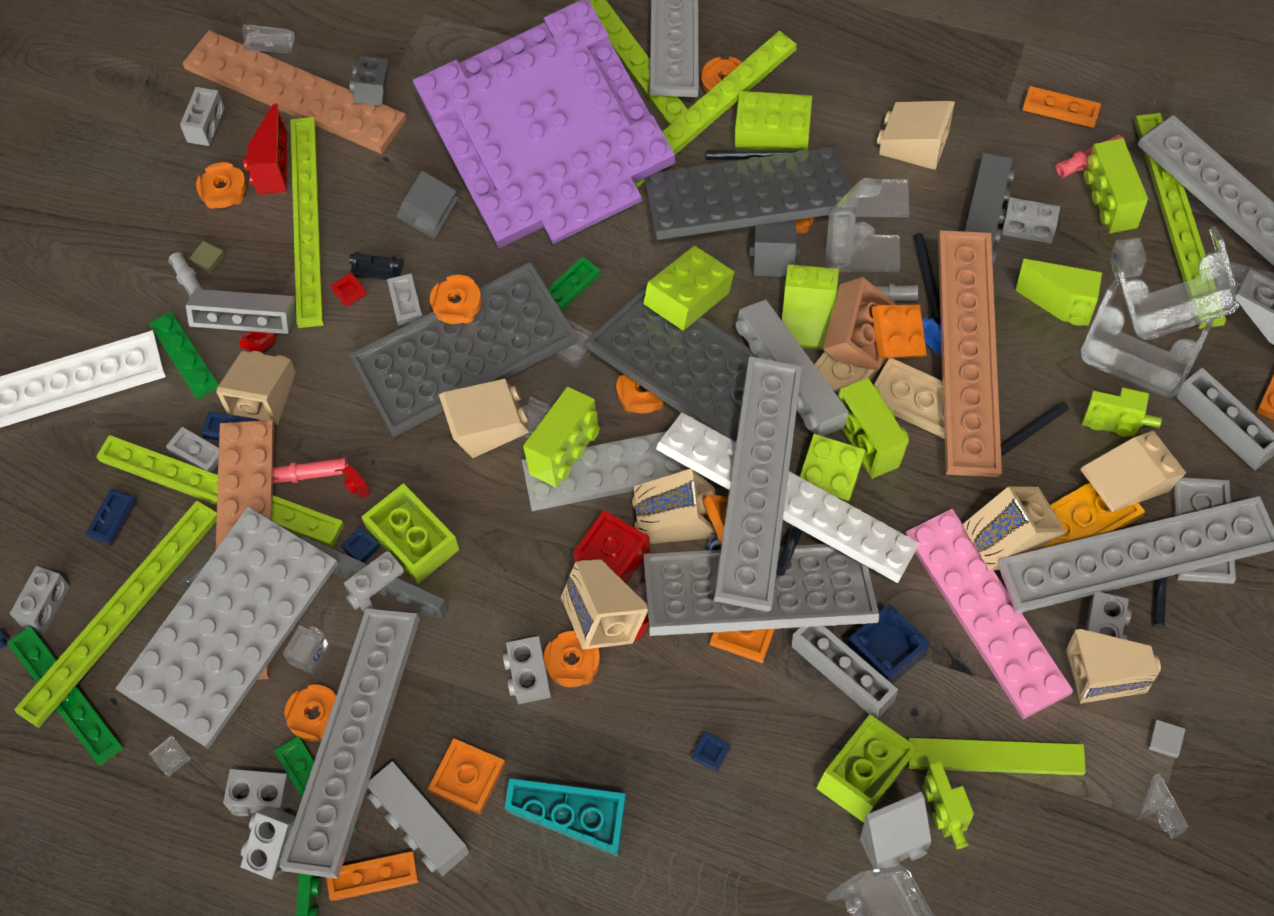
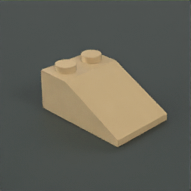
M1154 431L1130 439L1081 468L1083 474L1112 512L1171 491L1186 473Z

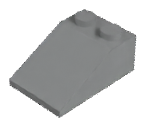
M1250 268L1235 299L1267 340L1274 345V281Z
M922 792L866 815L860 841L875 872L881 869L884 872L891 871L900 865L899 861L909 857L911 860H916L927 854L926 850L929 849L931 844V835L925 799Z

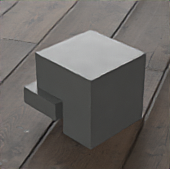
M421 171L405 197L396 218L435 240L458 200V197L455 196L456 190Z
M796 220L755 225V233H750L749 256H754V276L786 277L788 264L795 265V257H800V234H796Z

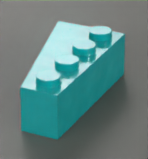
M509 778L505 809L508 813L614 856H620L627 805L625 793Z

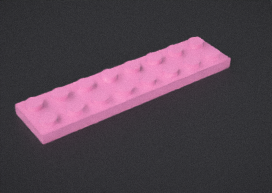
M953 509L905 532L906 536L920 543L915 554L1022 719L1072 694L1073 689L1023 614H1016L1009 593L995 572L989 570L987 565L981 561V555L973 542L969 541L968 534Z

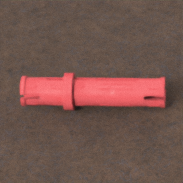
M1118 134L1106 141L1121 139L1123 137H1120V135ZM1093 147L1083 152L1078 151L1069 159L1057 163L1055 166L1057 174L1061 178H1065L1076 171L1086 170L1088 157L1091 155Z
M343 457L341 459L304 464L292 462L289 466L274 467V484L290 481L292 483H299L300 480L342 475V470L348 466V463L345 464L348 460L346 457Z

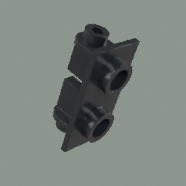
M359 252L350 254L349 263L352 264L350 273L354 276L382 280L400 276L404 259H398L396 256H372L360 254Z

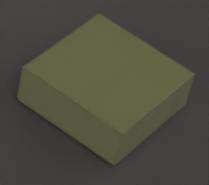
M202 241L189 258V261L192 265L212 273L225 254L223 250Z

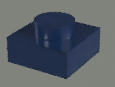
M359 527L341 544V547L349 556L365 563L380 548V544Z
M705 732L692 755V760L718 772L731 748V744Z

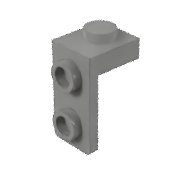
M386 551L344 582L349 593L346 596L347 601L355 610L360 608L363 613L365 609H374L370 597L403 574V567L389 551Z

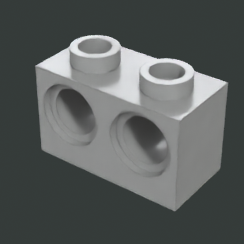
M195 87L180 123L188 143L205 146L211 145L225 110L218 90Z
M1010 197L1002 235L1052 244L1060 206Z
M36 566L9 614L20 626L25 628L31 626L34 631L45 634L70 586L60 574Z
M1095 592L1089 604L1085 630L1127 640V635L1123 634L1124 626L1129 625L1132 610L1127 609L1129 599ZM1104 610L1114 612L1116 617L1106 615Z
M539 636L507 642V653H502L505 670L511 669L512 678L507 679L510 696L515 695L518 704L551 698ZM521 654L530 655L529 659L524 662L516 660ZM526 680L535 681L532 687L524 688L521 686Z
M230 769L223 803L231 811V814L237 816H248L249 813H256L267 806L287 813L292 781L287 774ZM249 789L247 797L238 799V794L242 790ZM278 792L277 797L273 801H266L269 793Z
M267 806L254 813L249 823V829H251L249 839L244 843L241 850V856L243 857L241 868L271 880L282 874L284 871L279 866L296 816L271 806ZM269 822L274 826L275 833L269 829ZM260 850L265 852L267 860L263 859Z

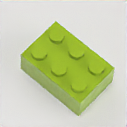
M739 91L735 148H804V150L808 151L812 96Z
M1124 139L1094 144L1091 155L1088 157L1087 169L1084 170V180L1091 187L1092 200L1095 205H1098L1100 210L1101 223L1106 225L1109 234L1138 228L1148 197Z
M693 246L648 281L643 304L684 331L729 294L735 271L698 247Z
M865 378L841 388L838 398L849 411L845 426L841 431L850 445L866 450L862 464L871 479L899 468L909 442L908 434L904 428H900L895 420L893 410L886 406L882 400L878 387L873 386L869 378Z
M566 387L523 445L529 475L555 488L558 487L562 480L568 478L573 464L576 460L579 461L583 457L586 446L598 436L600 427L598 426L595 399L570 387Z
M404 483L362 516L366 530L386 551L393 555L417 584L459 551L456 537Z

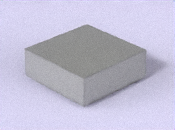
M1156 720L1148 749L1177 758L1180 754L1185 728Z

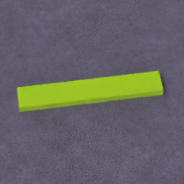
M908 739L909 742L918 747L908 762V769L928 770L930 765L941 762L944 770L1060 775H1084L1086 773L1084 744Z

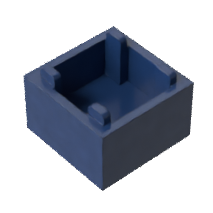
M890 603L879 612V623H866L848 641V647L891 684H894L926 656L930 644Z

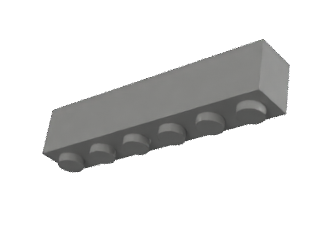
M767 300L739 309L736 328L738 333L747 340L754 354H757L761 359L802 366L796 411L803 418L807 429L816 435L825 436L844 428L849 411Z

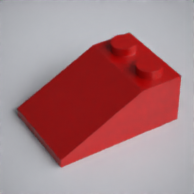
M272 104L247 146V156L243 158L245 171H249L250 184L255 185L258 195L287 192L288 133L278 104Z

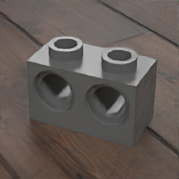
M360 56L358 65L353 66V78L350 79V92L354 93V103L383 105L388 81L389 59Z

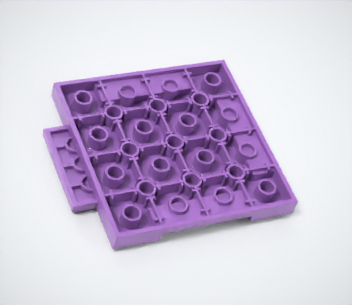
M580 0L544 17L545 23L461 63L454 60L413 80L416 91L498 249L543 227L551 242L555 244L641 202L642 197L634 183L675 164V154L653 115H650L611 45L609 36L589 0Z

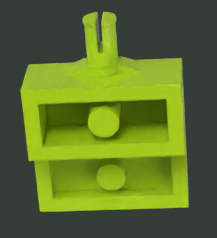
M1122 388L1119 396L1093 391L1083 416L1082 425L1096 431L1105 430L1123 437H1135L1138 429L1143 425L1159 429L1162 417L1146 415L1149 393Z
M814 434L800 478L836 496L840 500L850 503L866 450Z
M942 763L932 764L929 766L924 785H922L923 795L927 802L931 801L935 812H932V817L938 830L942 829L944 837L952 835L956 849H962L968 846L963 831L968 829L974 815L964 787L951 789Z

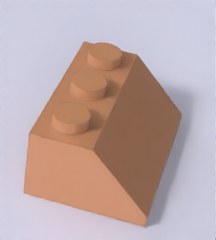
M864 277L840 284L823 350L841 363L873 370L880 369L882 359H878L872 307L877 305H896V303Z

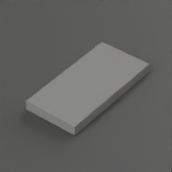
M1182 477L1173 487L1174 517L1231 503L1229 480ZM1235 560L1177 574V580L1234 584L1236 580Z

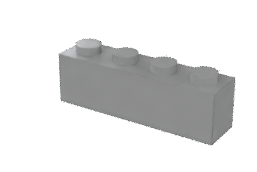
M195 289L186 304L189 327L289 334L296 320L294 296Z
M1201 368L1183 382L1176 398L1253 470H1257L1274 456V432L1204 368Z
M825 626L800 627L793 634L792 648L868 714L879 719L895 702L898 689Z
M393 761L369 780L367 788L370 793L367 795V798L377 809L381 806L388 813L385 819L395 830L399 827L406 834L403 840L413 851L418 848L422 852L424 857L421 861L432 873L437 870L443 877L469 854L462 840Z

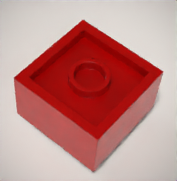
M603 510L573 551L574 561L601 559L627 584L644 560L643 554H648L651 550L650 537Z

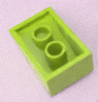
M1023 259L1015 291L1064 322L1077 326H1089L1099 296L1102 272Z
M789 264L787 266L782 322L801 348L823 350L836 300L839 269Z
M870 714L825 770L816 789L864 823L866 815L872 813L877 808L918 747Z

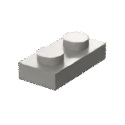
M412 273L387 279L398 326L409 324L422 318Z
M184 427L180 428L166 446L170 453L212 473L219 464V448Z

